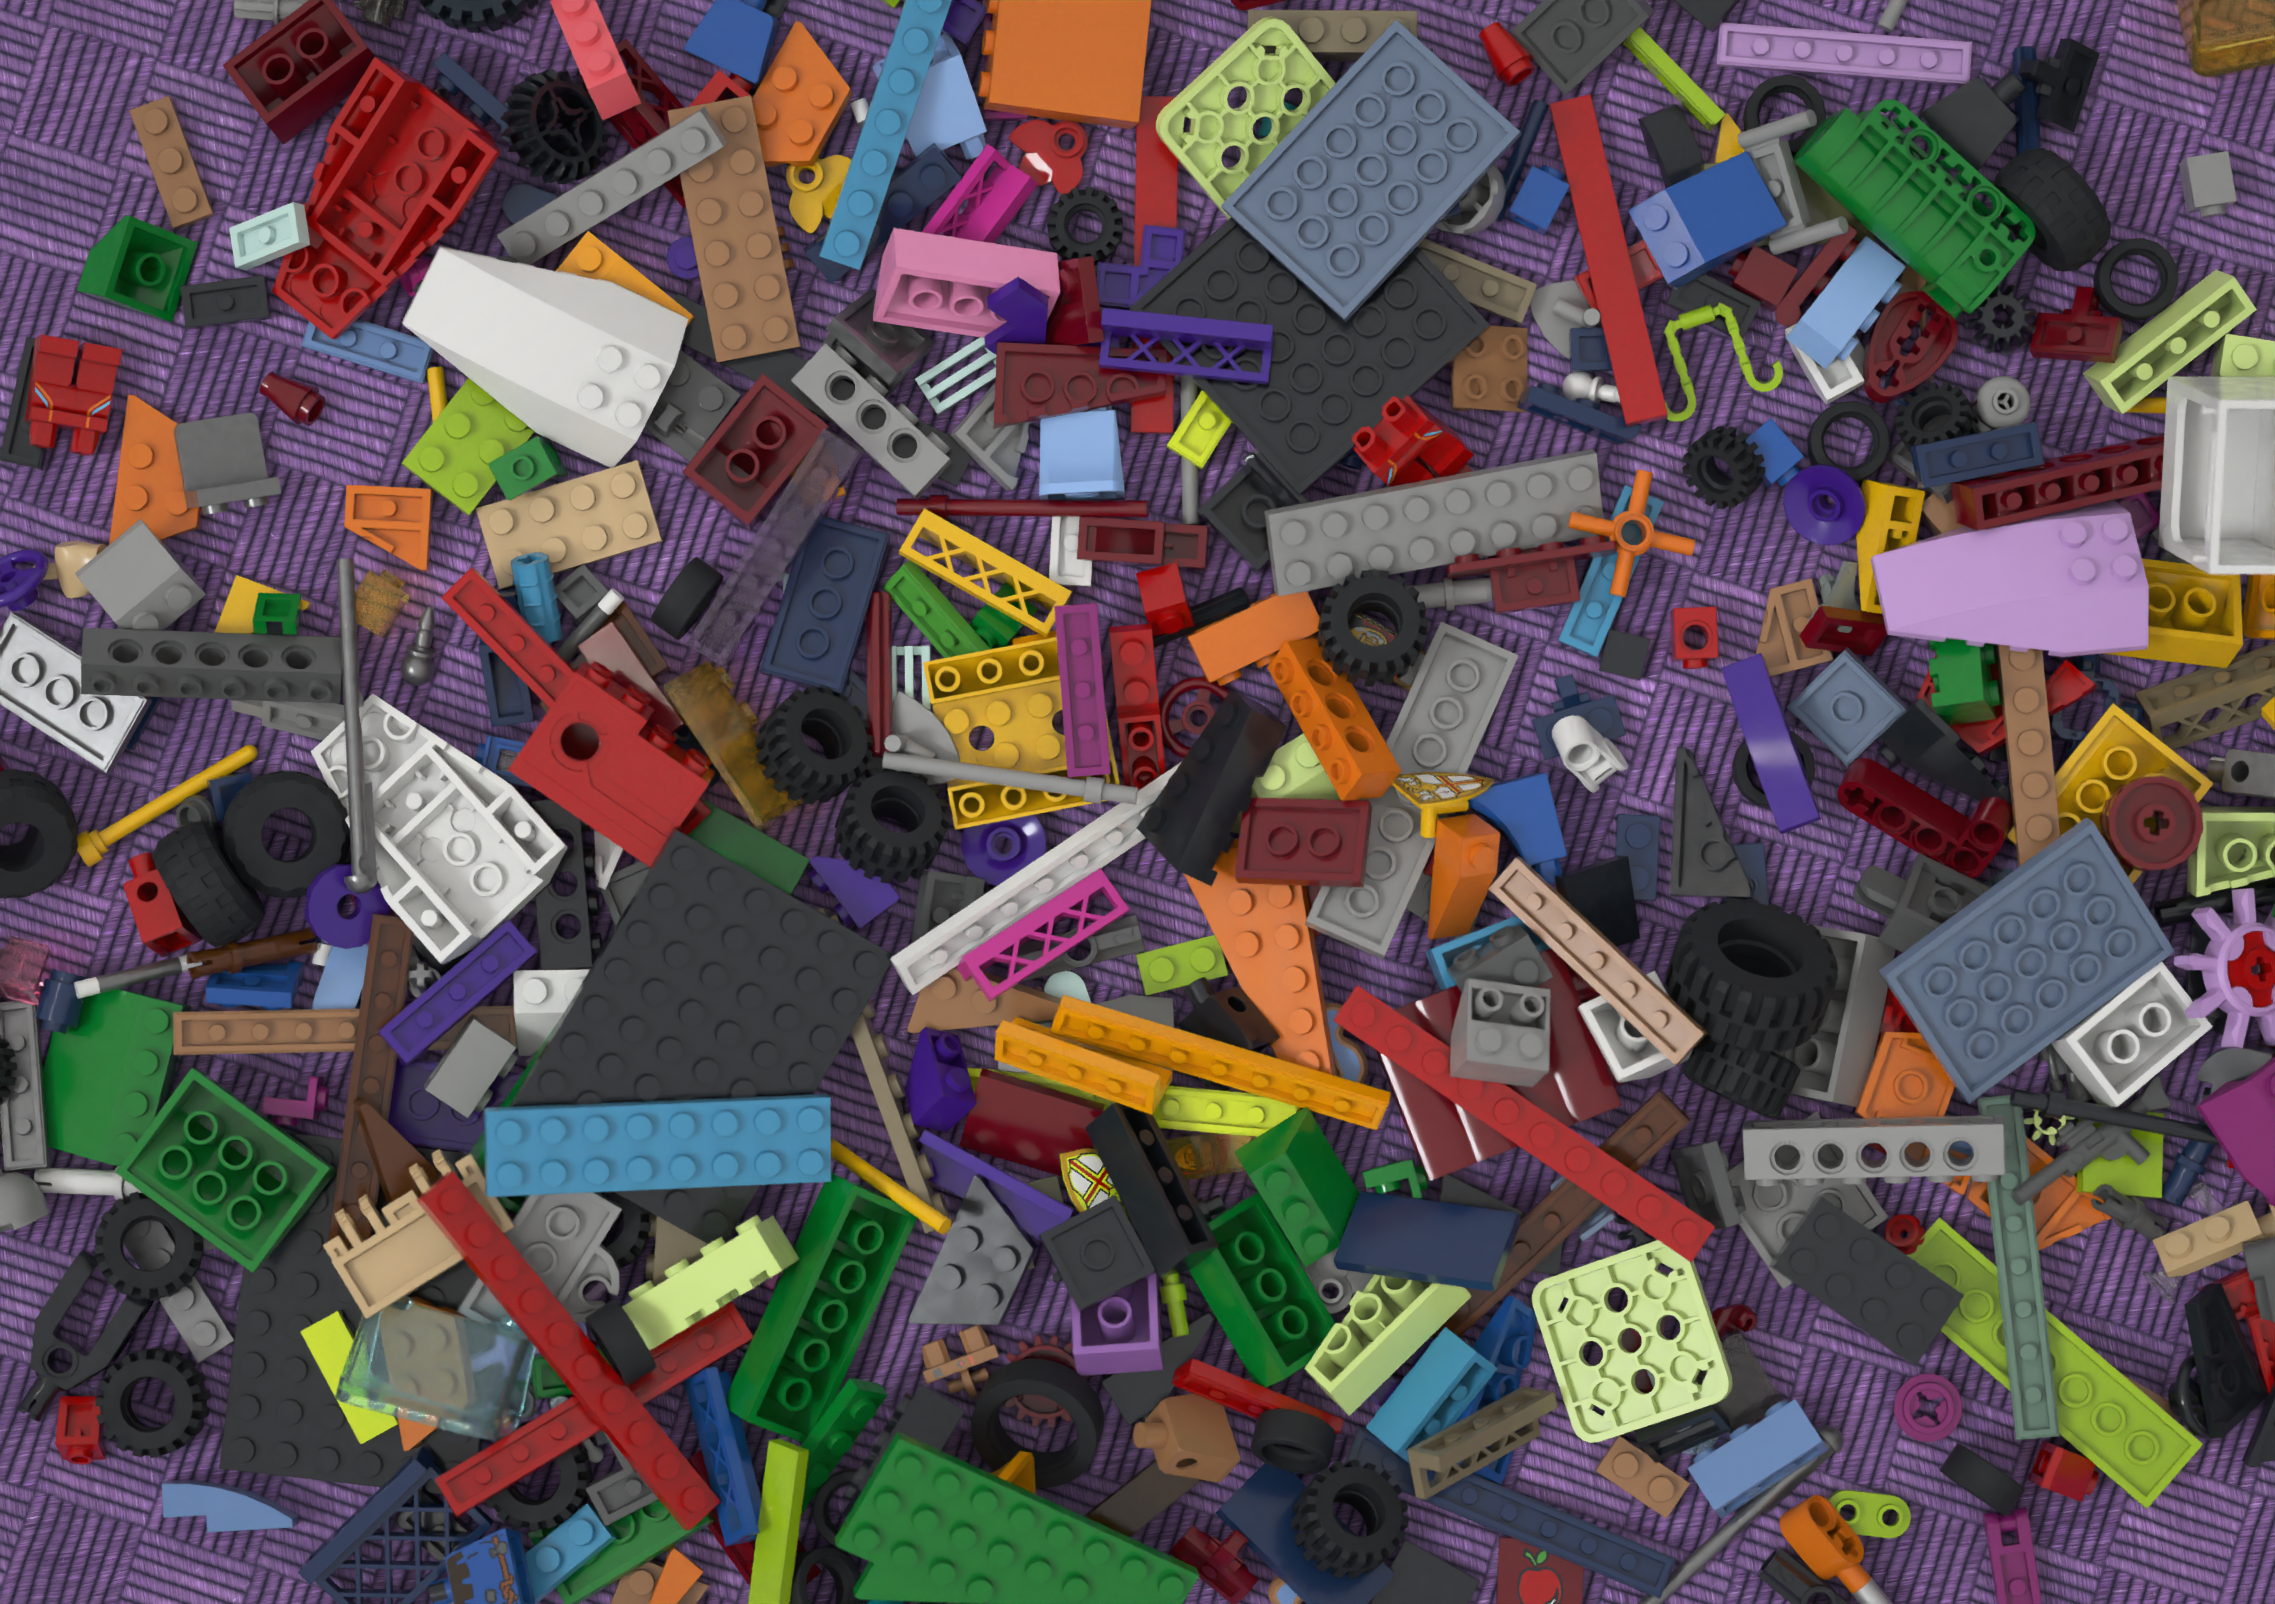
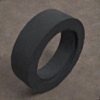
M1044 1359L1017 1360L996 1370L984 1384L971 1418V1435L975 1448L992 1470L996 1471L1003 1467L1019 1451L1032 1453L1034 1457L1036 1488L1061 1486L1083 1474L1093 1460L1104 1428L1103 1407L1093 1387L1074 1370L1057 1362ZM1032 1394L1046 1397L1061 1405L1069 1413L1076 1426L1077 1438L1068 1447L1055 1452H1039L1025 1448L1012 1440L1003 1429L999 1419V1407L1005 1401L1019 1395Z

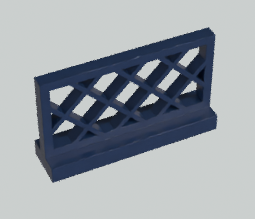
M422 1446L306 1559L298 1574L310 1585L315 1581L338 1604H363V1597L386 1598V1604H393V1598H402L397 1604H411L429 1587L430 1582L435 1581L446 1570V1556L475 1542L492 1526L494 1521L479 1506H476L466 1513L478 1525L470 1533H451V1512L453 1511L445 1497L444 1504L421 1503L420 1488L430 1478L435 1482V1478L444 1474L433 1463L435 1457ZM414 1494V1503H405ZM396 1511L414 1512L415 1532H392L391 1516ZM421 1512H444L445 1533L421 1532ZM384 1524L385 1532L376 1531L381 1525ZM366 1540H385V1560H362V1544ZM392 1540L415 1541V1561H392ZM422 1541H445V1557L441 1561H422ZM452 1541H459L460 1543L452 1550ZM355 1552V1560H346ZM337 1568H356V1589L340 1588L329 1576ZM363 1569H385L386 1589H363ZM392 1569L415 1570L416 1585L411 1590L393 1589ZM422 1570H431V1571L423 1578ZM350 1597H356V1603Z

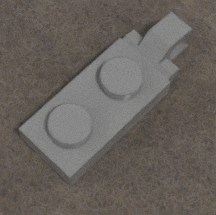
M231 700L232 711L256 716L262 719V726L319 740H324L344 721V705L338 703Z

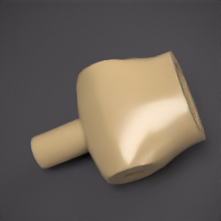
M78 540L56 545L55 563H48V571L43 580L58 579L66 598L90 595L89 590L75 573L107 546Z

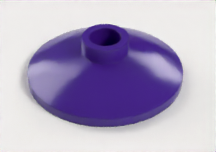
M1812 465L1800 470L1789 481L1784 492L1783 504L1789 523L1797 533L1813 543L1820 545L1844 543L1859 531L1864 522L1866 502L1861 488L1849 474L1834 466ZM1824 494L1830 496L1834 500L1835 505L1828 504L1824 499Z
M1035 815L964 828L961 849L964 861L970 871L976 877L984 878L985 883L998 886L1045 854L1046 837L1038 818ZM1007 838L1011 841L1012 849L1008 853L997 851L995 845L999 839Z

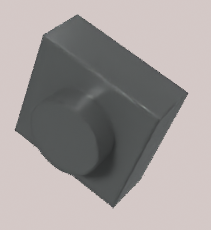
M584 564L554 587L555 593L558 594L556 600L578 624L586 618L609 592Z

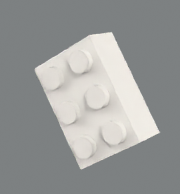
M2160 962L2051 1044L2098 1105L2118 1107L2213 1026L2206 1017L2188 1019L2184 1011L2193 1001L2165 964Z

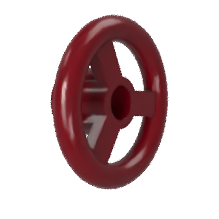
M1191 677L1181 680L1167 690L1159 703L1163 742L1170 751L1181 758H1185L1191 747L1179 742L1173 734L1187 730L1194 735H1201L1215 714L1213 707L1209 704L1211 692L1218 696L1222 702L1230 692L1224 685L1219 686L1216 680L1211 683L1205 677ZM1198 690L1196 701L1189 703L1184 708L1182 718L1169 721L1170 710L1176 699L1188 691ZM1202 711L1206 714L1207 721L1203 726L1192 724L1190 717L1193 712Z

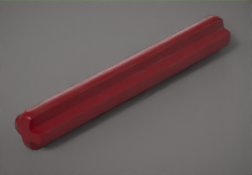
M875 591L872 593L871 604L866 617L867 721L870 726L867 734L873 736V745L869 748L873 752L872 757L883 758L885 751L890 752L885 748V739L889 735H893L892 597L888 592Z

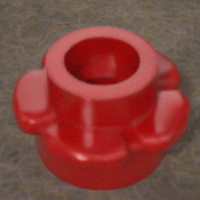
M1896 1215L1886 1224L1884 1240L1905 1255L1916 1252L1918 1245L1923 1244L1925 1237L1921 1238L1925 1234V1229L1920 1226L1919 1219L1913 1215ZM1908 1232V1237L1901 1238V1234Z

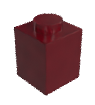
M1754 245L1748 255L1741 252L1735 259L1728 274L1735 277L1730 287L1760 301L1761 306L1774 312L1792 283L1798 269Z

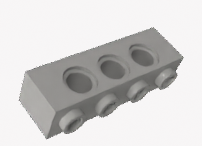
M825 343L792 378L791 382L911 495L918 499L952 463L950 458L945 455L950 448L935 433L931 432L926 437L914 425L919 419L905 405L900 403L895 408L884 398L888 390L871 374L865 379L853 369L858 362L840 345L835 350H832ZM841 379L851 380L855 384L853 396L845 401L837 400L832 396L833 385ZM871 408L882 409L886 413L884 425L875 430L866 428L863 425V416L867 410ZM908 436L916 440L917 450L909 458H900L894 454V444L899 438Z

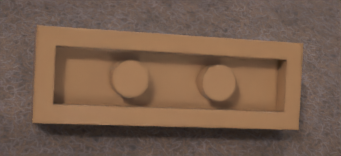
M166 96L129 110L173 229L178 230L215 216L172 98Z

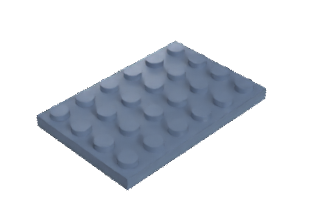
M1395 20L1221 207L1340 318L1347 322L1521 136V132L1401 23Z
M2086 817L1880 969L1879 972L1961 1097L1970 1104L2174 953L2175 950L2094 822Z

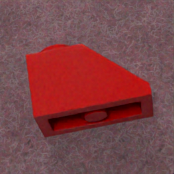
M2042 1440L2027 1480L2082 1502L2085 1494L2088 1496L2092 1494L2099 1477V1472L2094 1470L2096 1465L2088 1458Z

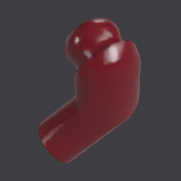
M1738 1303L1718 1307L1711 1314L1720 1341L1725 1333L1741 1330L1749 1332L1757 1324L1756 1313L1744 1304Z

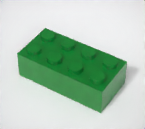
M1259 1192L1233 1204L1207 1222L1219 1247L1189 1270L1254 1383L1266 1388L1286 1379L1306 1366L1335 1322Z

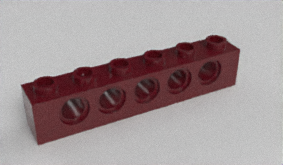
M2165 433L2043 460L2044 464L1953 482L1951 483L1955 522L1978 531L2161 489Z

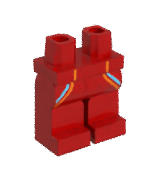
M43 334L35 338L28 402L24 422L30 423V446L53 449L57 428L72 430L70 453L85 456L94 455L99 436L107 431L117 367L120 365L123 349L86 342L79 345V341ZM75 359H76V365H75L73 383L71 384L72 374H73V368H74V362H75Z
M1409 395L1403 400L1393 396L1382 406L1381 414L1384 418L1373 429L1370 426H1362L1352 436V441L1355 444L1354 451L1369 469L1390 487L1437 478L1420 458L1433 467L1441 477L1455 475L1474 456L1454 430L1421 405H1418Z

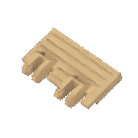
M440 1149L432 1153L433 1162L443 1176L450 1171L456 1174ZM472 1154L456 1162L455 1165L464 1178L461 1182L500 1230L506 1234L516 1228L499 1198L487 1197L485 1193V1175ZM417 1163L409 1168L411 1176L423 1194L432 1186L428 1180V1175ZM414 1190L409 1191L381 1209L390 1223L388 1227L373 1202L367 1195H364L358 1199L359 1207L377 1234L364 1241L350 1214L342 1209L335 1213V1216L352 1244L353 1249L348 1250L339 1235L323 1245L334 1267L366 1319L373 1317L464 1260L416 1201L418 1196Z

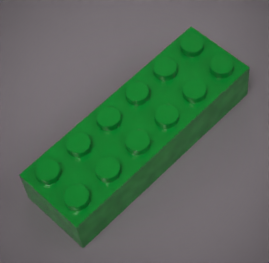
M831 1173V1182H824L794 1247L799 1260L784 1269L726 1395L725 1400L729 1411L749 1423L801 1443L804 1442L838 1393L917 1220L916 1216L884 1194Z

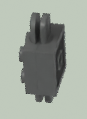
M1918 853L1903 879L1875 865L1866 868L1854 887L1853 895L1858 904L1887 917L1878 941L1901 952H1905L1989 890L1990 887Z

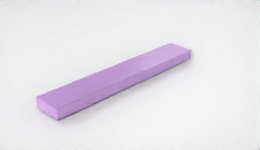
M1721 22L1718 26L1715 67L1963 86L1970 80L1972 42Z

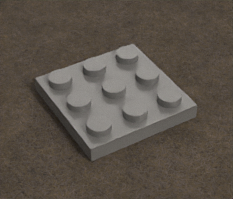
M1815 1111L1804 1119H1821V1117ZM1826 1144L1819 1150L1821 1156L1827 1161L1833 1162L1843 1157L1841 1148L1835 1144ZM1782 1145L1776 1150L1778 1157L1784 1162H1794L1800 1157L1799 1151L1792 1145ZM1744 1160L1727 1171L1731 1187H1740L1746 1210L1739 1213L1742 1223L1738 1225L1781 1289H1785L1792 1282L1773 1270L1769 1265L1817 1196L1823 1197L1869 1230H1872L1889 1218L1866 1183L1843 1184L1841 1183V1178H1824V1183L1819 1185L1798 1184V1179H1781V1184L1758 1186L1755 1184V1180H1745Z

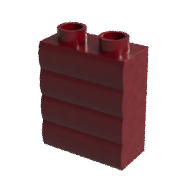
M1550 948L1539 954L1553 977L1535 987L1550 990L1549 1072L1533 1087L1505 1085L1569 1127L1622 1106L1615 1088L1632 1081L1617 1082L1578 1010L1580 1005L1601 995ZM1455 985L1394 1010L1451 1048V1033L1462 993L1458 986ZM1376 1050L1427 1180H1434L1518 1147Z

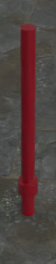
M931 494L929 499L898 498L896 502L897 515L920 516L925 508L944 520H948L949 516H1149L1148 500L949 499V495Z

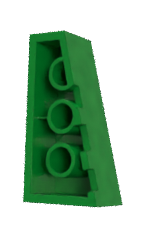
M1946 638L1945 642L1929 640L1931 651H1936L1937 658L1929 659L1930 676L1933 678L1936 692H1939L1931 694L1932 707L1937 715L1949 726L1996 719L1995 706L2002 705L1999 681L1992 680L1990 665L1997 664L1995 644L1985 643L1983 647L1966 645V640Z

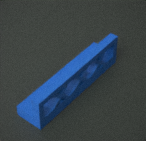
M717 1367L705 1368L684 1381L711 1490L721 1501L716 1506L725 1545L731 1546L756 1541L757 1533H759L758 1521L761 1496L741 1418L727 1408L725 1398L732 1384L729 1371L718 1372Z

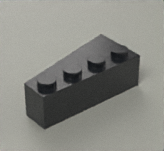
M1231 689L1137 826V829L1177 871L1212 886L1218 872L1212 869L1221 851L1228 853L1235 838L1229 835L1239 812H1247L1253 800L1251 798V787L1256 777L1264 776L1287 726L1266 706Z

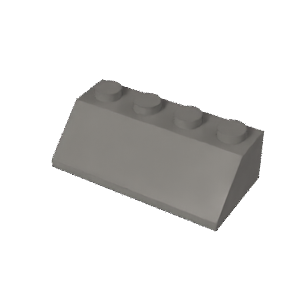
M1815 926L1820 931L1821 939H1827L1838 964L1837 983L1818 1032L1810 1040L1798 1047L1794 1046V1048L1784 1052H1778L1774 1049V1052L1791 1060L1801 1070L1790 1094L1857 1107L1874 1059L1888 990V984L1879 970L1894 960L1896 949L1878 941L1879 937Z

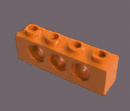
M1318 639L1286 641L1267 669L1340 799L1348 801L1382 797L1402 770L1353 684L1347 681L1348 676L1346 672L1343 671L1338 676L1332 671L1334 663L1332 660L1327 663L1322 657L1323 646H1318Z

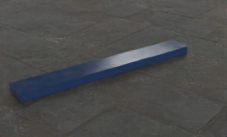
M1359 1427L1344 1465L1349 1460H1359L1360 1467H1363L1367 1462L1376 1465V1473L1381 1474L1385 1471L1391 1476L1388 1482L1392 1487L1398 1484L1403 1493L1416 1498L1410 1463L1397 1455L1370 1431ZM1426 1469L1428 1481L1433 1480L1436 1471ZM1474 1474L1468 1475L1426 1500L1420 1499L1657 1599H1660L1676 1560V1558Z

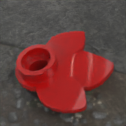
M1035 119L1021 124L1009 135V140L1026 153L1021 160L1019 170L1029 175L1038 184L1036 187L1046 185L1052 181L1056 190L1062 195L1063 193H1070L1071 189L1079 185L1083 176L1081 158L1088 147V137L1082 126L1072 121H1061L1052 125L1046 121ZM1066 135L1073 137L1075 140L1074 147L1069 150H1064L1059 146V140Z

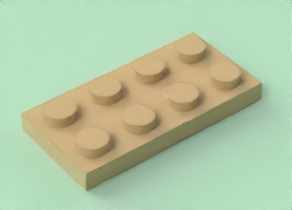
M638 460L528 492L513 500L505 499L476 508L499 589L515 587L513 584L514 577L511 560L527 553L541 552L549 556L551 572L555 575L578 568L582 564H592L663 542Z

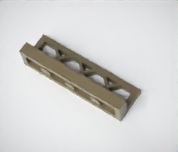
M2275 643L2234 657L2227 668L2209 666L2136 692V704H2139L2144 709L2143 716L2148 723L2149 732L2173 750L2263 718L2261 716V708L2275 696ZM2255 693L2262 695L2255 705L2247 708L2240 706L2247 696ZM2216 707L2222 709L2216 719L2208 722L2201 721V718L2208 710ZM2174 722L2183 723L2176 733L2162 738L2160 727Z
M1522 1386L1409 1448L1407 1451L1416 1498L1426 1500L1540 1436L1538 1418L1557 1408L1555 1392ZM1524 1426V1429H1523V1430H1521V1431L1515 1433L1516 1430H1518V1429H1520V1428H1522V1427ZM1426 1469L1436 1471L1433 1480L1428 1481Z

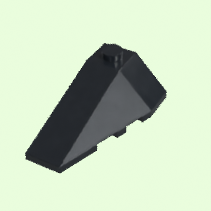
M1921 698L1908 703L1907 709L1875 739L1880 745L1876 750L1877 753L1893 768L1899 764L1903 769L1977 805L1984 798L1992 796L2002 798L2012 806L2011 792L2006 786L1995 778L1990 781L1985 777L1988 773L1986 765L1978 756L1970 753L1968 750L1963 748L1960 751L1955 745L1960 737Z

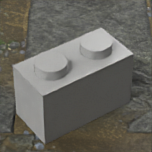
M471 1015L424 1083V1088L467 1118L473 1110L480 1113L493 1095V1091L488 1089L497 1075L504 1078L515 1064L518 1057L513 1052L517 1047L513 1041L474 1015Z

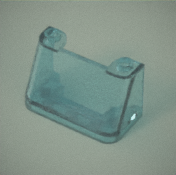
M405 1296L369 1319H366L364 1315L362 1316L338 1383L336 1399L349 1405L472 1437L498 1439L519 1429L536 1347L510 1315H502L501 1321L485 1323L415 1305L412 1298Z

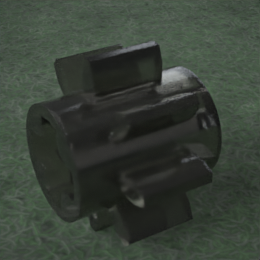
M354 0L353 6H356L357 10L362 11L361 21L373 26L391 29L393 19L404 21L408 1Z

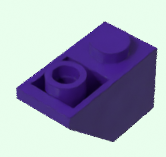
M814 856L809 860L814 868L808 873L823 894L829 889L840 902L834 909L848 927L856 923L859 929L862 930L902 900L891 883H881L880 877L874 875L872 880L864 877L865 871L860 868L855 871L849 866V860Z
M927 1027L920 1032L905 1086L906 1098L912 1121L915 1125L948 1132L977 1104L958 1035Z

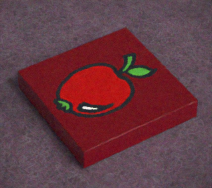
M1499 1536L1496 1604H1582L1583 1567L1511 1537Z

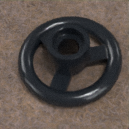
M2191 1354L2180 1364L2176 1382L2172 1383L2168 1390V1401L2172 1412L2178 1417L2182 1416L2186 1426L2194 1435L2199 1438L2209 1439L2199 1383H2196L2190 1377L2193 1368L2196 1367L2194 1354Z

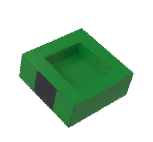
M258 593L253 616L254 634L297 635L302 611L301 594Z

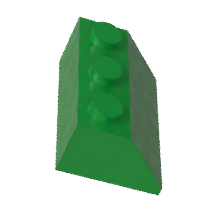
M1305 1107L1240 1147L1234 1153L1303 1265L1307 1267L1339 1247L1360 1193L1308 1107Z

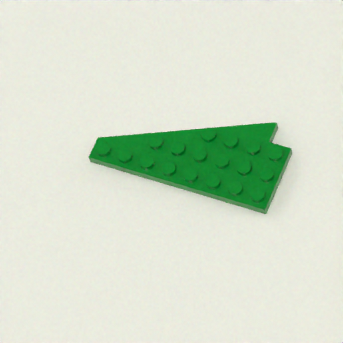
M898 1431L835 1537L836 1547L869 1561L853 1588L854 1596L861 1600L971 1604H1183L1200 1576L1197 1568Z

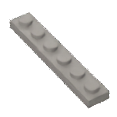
M703 107L497 234V237L511 257L521 263L532 264L720 150L728 142L706 108Z

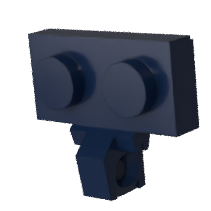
M1572 674L1554 680L1560 698L1559 701L1551 703L1554 713L1532 720L1544 761L1560 756L1552 738V729L1559 720L1567 716L1574 715L1584 718L1596 731L1609 740L1626 735L1614 695L1591 701L1588 692L1578 693Z

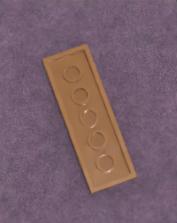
M751 95L667 111L669 124L672 127L705 107L728 142L720 150L679 174L716 363L800 347Z

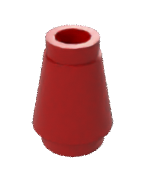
M1494 22L1480 32L1479 38L1482 41L1498 81H1504L1507 87H1512L1533 73L1535 70V66L1531 62L1533 56L1503 28L1500 22Z

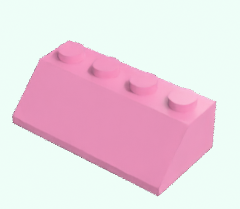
M894 228L882 255L873 321L984 338V336L1007 322L988 309L987 296L1016 277H1020L1047 296L1048 320L1060 294L1057 253Z

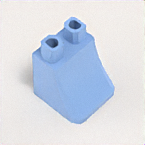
M940 35L906 133V138L916 157L933 143L947 157L944 149L959 143L965 158L973 159L978 157L986 146L983 133L987 132L961 54L950 36ZM885 58L872 67L877 79H879Z
M1112 406L1040 420V500H1104L1125 498L1116 410H1112Z

